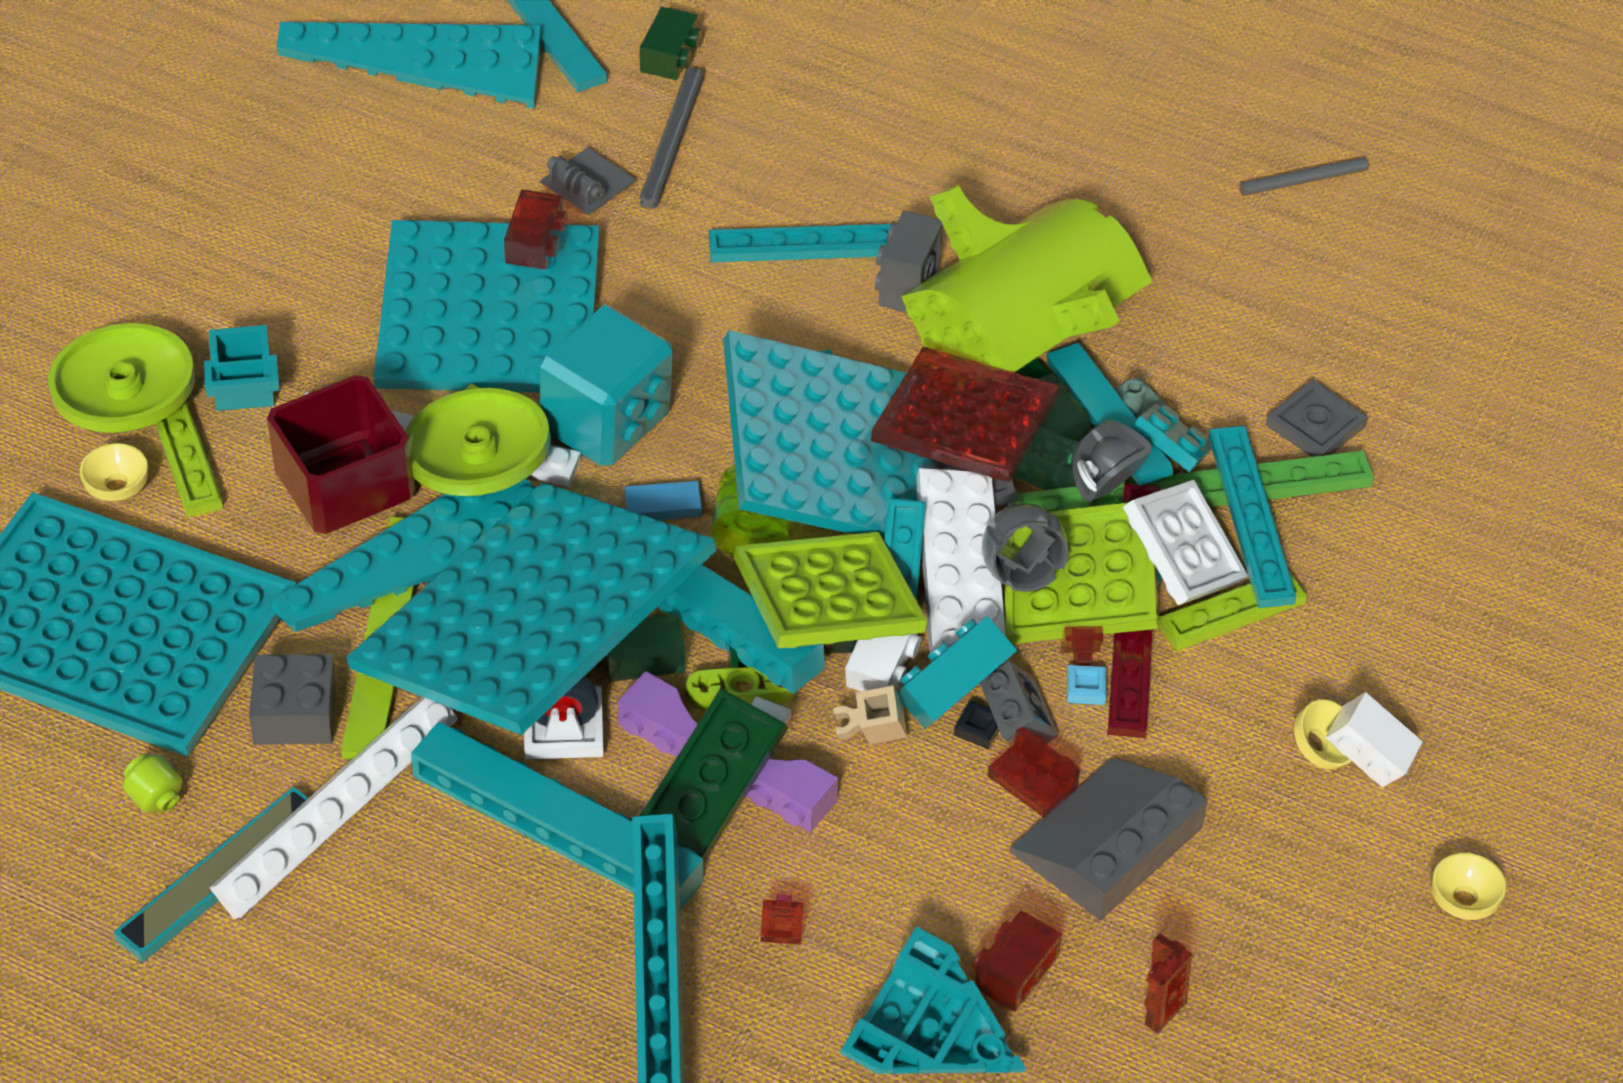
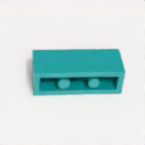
M988 615L978 624L973 618L955 632L960 638L951 647L946 642H943L927 656L932 661L931 664L924 670H921L916 665L900 679L904 687L897 693L903 705L924 729L941 717L1017 651Z

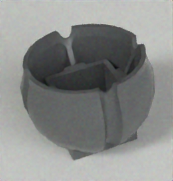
M1011 502L1007 508L994 516L995 523L988 524L982 537V556L989 572L1002 584L1010 586L1015 591H1036L1057 579L1056 569L1064 570L1068 559V538L1064 527L1054 514L1045 511L1042 507L1035 504H1014ZM1028 527L1034 533L1019 552L1006 545L1016 530Z

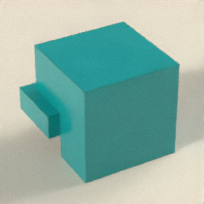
M267 325L209 330L211 360L204 361L205 390L207 397H215L216 411L274 406V391H280L277 355H270Z

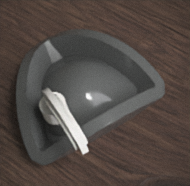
M1103 421L1079 441L1073 456L1074 479L1082 498L1087 502H1091L1106 495L1138 471L1151 453L1152 445L1132 428L1116 421Z

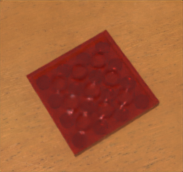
M923 346L871 432V441L946 463L960 469L989 476L993 479L1010 482L1055 402L1059 386Z

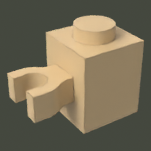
M894 685L857 692L858 708L853 709L847 706L833 708V713L837 720L843 718L850 719L845 727L836 728V735L839 740L849 739L859 731L863 732L870 745L907 738L903 702Z

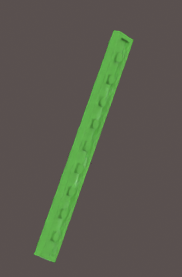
M1364 451L1257 464L1267 500L1372 487L1374 479ZM1218 469L1173 474L1146 484L1147 486L1161 487V490L1194 480L1209 507L1228 505ZM1134 479L1125 480L1112 492L1091 502L1085 501L1077 486L1019 493L1017 494L1019 501L1013 503L1035 504L1042 507L1045 511L1120 504L1123 498L1124 483H1137Z

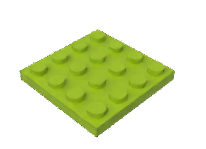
M1128 503L1049 511L1058 518L1065 529L1068 538L1067 563L1064 570H1055L1057 579L1054 582L1036 591H1015L1005 584L1006 638L1012 644L1158 629L1156 566L1149 559L1144 544L1129 523V518L1123 509V506ZM1028 527L1016 530L1006 545L1019 552L1034 531Z
M879 532L735 546L734 560L778 649L816 644H834L836 642L870 640L872 638L907 636L909 634L925 633L927 619Z

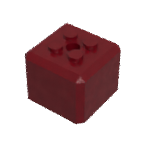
M354 375L271 408L267 416L274 470L314 532L321 534L331 533L411 499L415 489L409 436L368 377Z

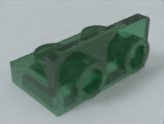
M1026 420L1008 450L1007 460L1011 474L1017 479L1044 490L1074 487L1073 456L1078 442Z

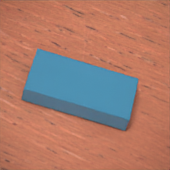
M698 481L625 487V501L628 511L656 520L702 517Z

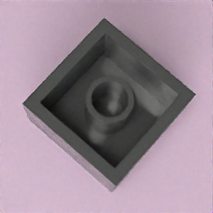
M903 210L898 223L893 222L891 224L887 237L888 243L886 246L881 245L876 259V265L881 266L875 282V290L879 291L878 306L907 313L901 296L939 273L943 231L941 220Z
M333 654L255 655L249 712L254 745L332 744L336 693Z

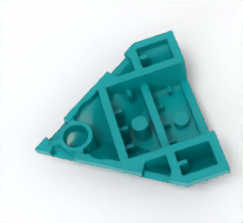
M917 926L899 953L892 973L865 1017L858 1020L840 1050V1054L876 1074L1025 1073L1026 1070L1018 1055L1014 1056L1004 1039L1006 1034L973 980H968L959 965L960 958L953 946Z

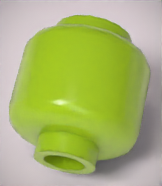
M144 754L135 758L124 770L123 789L142 812L154 813L160 810L162 813H165L179 802L180 796L178 793L182 788L183 781L164 757Z

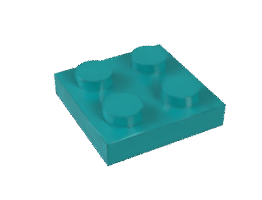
M1156 403L1140 415L1132 428L1190 472L1212 450L1211 446L1207 443L1208 438L1198 429L1193 427L1189 429L1178 421L1180 417L1173 409L1166 405L1160 407Z

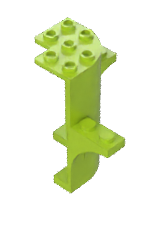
M957 185L938 191L929 198L934 206L935 214L941 220L950 239L951 247L956 251L959 260L906 292L901 298L906 306L908 316L913 320L920 334L922 345L932 358L952 354L959 374L968 385L982 381L1007 377L1068 337L1111 328L1120 322L1114 307L1153 281L1134 242L1125 229L1111 215L1106 218L1097 212V205L1080 199L1064 200L1044 206L1017 224H1005L990 219L977 210L966 198L960 186Z

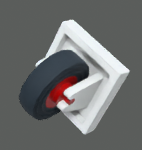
M587 677L579 680L524 733L525 759L603 757L602 687L594 686Z

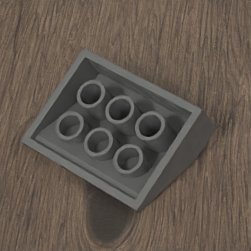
M1112 758L1010 847V853L1101 921L1202 829L1207 799L1177 777Z

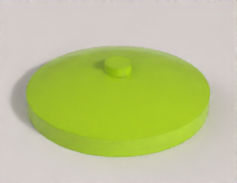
M142 323L114 324L85 333L60 351L54 359L48 374L51 400L58 413L68 422L80 428L103 433L138 430L165 419L186 401L195 382V368L187 345L178 336L166 329Z
M499 388L463 390L435 400L418 412L405 430L409 436L413 477L431 490L455 496L490 494L523 481L543 463L551 442L549 425L543 410L530 398L517 392Z

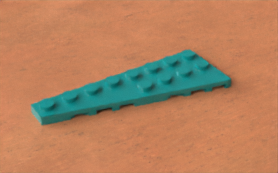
M280 22L277 52L279 56L312 63L315 61H327L334 63L340 69L347 70L348 66L365 69L367 74L377 76L378 73L396 76L397 81L440 90L442 88L449 89L450 87L462 90L468 96L475 97L478 93L495 97L496 102L506 103L507 100L526 103V108H535L542 34L541 25Z
M524 479L509 488L485 495L455 496L444 494L271 599V609L294 632L334 619L340 611L352 607H361L362 609L373 605L374 599L391 593L397 596L406 592V588L425 581L429 584L536 487L530 481Z

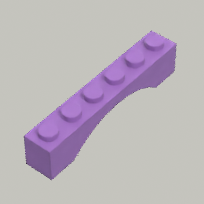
M646 671L618 700L619 725L629 734L638 735L654 744L659 751L670 753L675 757L679 755L698 725L684 707L677 688ZM769 759L746 797L750 798L757 806L766 807L782 816L789 824L800 826L811 833L837 802L838 777L807 760L784 761Z

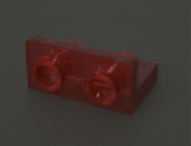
M1020 727L1015 732L1014 745L988 766L987 776L1044 818L1078 789L1080 769L1069 757L1062 756L1049 747L1040 736Z
M1158 934L1153 940L1151 969L1146 979L1149 983L1148 995L1144 1002L1146 1007L1145 1026L1157 1034L1187 1003L1192 962L1191 952L1187 951L1181 943L1174 940L1171 941L1162 934Z

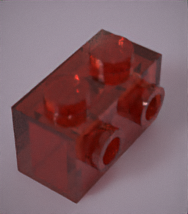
M521 189L504 238L505 263L543 270L547 269L550 257H556L558 252L559 231L564 232L567 225L568 212L563 210L562 196Z
M1020 910L1011 922L1005 921L996 934L995 942L990 949H982L976 957L973 970L976 971L975 984L979 991L1016 1012L1058 959L1062 933Z

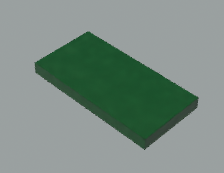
M720 688L640 816L673 814L678 834V846L692 849L699 857L703 858V861H706L786 733L788 726L786 723Z

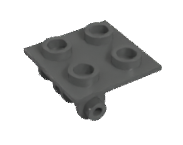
M588 147L567 162L562 156H552L547 162L549 174L540 180L541 184L587 215H590L636 182L634 177Z

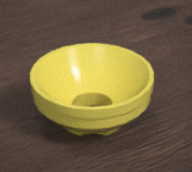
M119 443L107 444L92 450L85 456L80 466V478L85 490L95 498L105 501H123L137 494L144 487L148 478V464L144 454L133 446ZM113 480L127 482L126 486L120 490H110L106 487Z
M1321 699L1309 703L1299 712L1294 724V735L1300 752L1311 763L1324 769H1336L1351 762L1347 756L1343 755L1325 738L1342 706L1333 701ZM1309 732L1316 734L1321 739L1322 751H1317L1310 745L1308 740Z
M1472 853L1450 855L1440 861L1433 872L1432 894L1439 906L1455 917L1466 920L1486 918L1499 908L1504 899L1506 882L1502 872L1493 862L1480 855ZM1460 891L1468 892L1475 897L1476 903L1470 906L1462 905L1454 899L1453 895Z

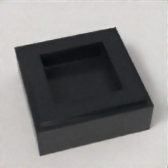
M973 701L969 702L954 727V736L988 750L1000 732L991 709Z

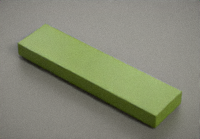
M185 401L174 413L154 425L188 518L223 509V505L190 410Z
M1289 571L1296 594L1295 605L1258 608L1251 583L1162 615L1158 618V627L1177 652L1305 604L1307 594Z

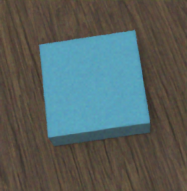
M1068 665L1067 703L1105 705L1106 667Z

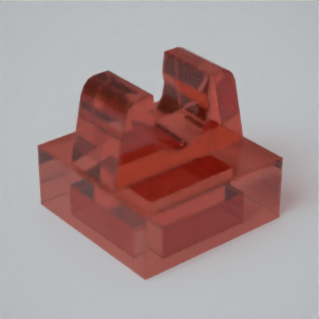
M1102 626L1064 627L1063 636L1060 639L1061 653H1073L1074 665L1090 666L1093 659L1092 653L1099 652L1103 643Z
M777 894L776 900L763 899L760 942L801 945L804 903L793 902V895Z

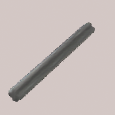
M689 67L684 74L640 195V205L643 208L655 209L659 204L703 81V71L700 68L694 69Z

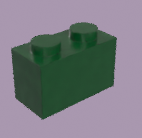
M661 6L640 45V72L678 80L683 68L687 69L690 65L693 48H698L701 42L702 29H698V15Z

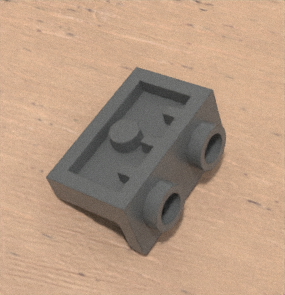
M1008 661L980 682L1003 739L1009 742L1024 732L1028 736L1034 735L1047 744L1059 736L1036 680L1032 675L1011 661Z

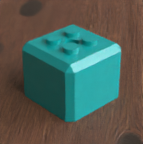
M602 305L546 355L540 367V408L547 417L550 435L574 450L581 452L582 455L600 466L615 464L669 413L673 353L671 342L612 306Z

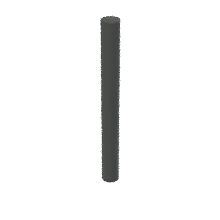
M1362 157L1241 182L1240 192L1245 196L1366 171L1369 168L1367 158Z

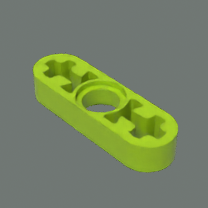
M753 667L699 670L692 673L686 682L687 700L692 706L699 709H708L720 690L721 685H725L726 691L749 704H752L756 696L776 704H784L792 701L797 695V692L793 694L784 687H778L773 684L767 676ZM737 682H747L752 686V689L747 692H737L732 688V685ZM759 682H763L764 689H759ZM699 687H707L708 692H701Z

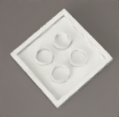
M1194 480L1134 499L1123 506L1131 527L1139 535L1147 550L1149 559L1157 567L1166 583L1168 593L1175 599L1178 606L1239 583L1248 577Z

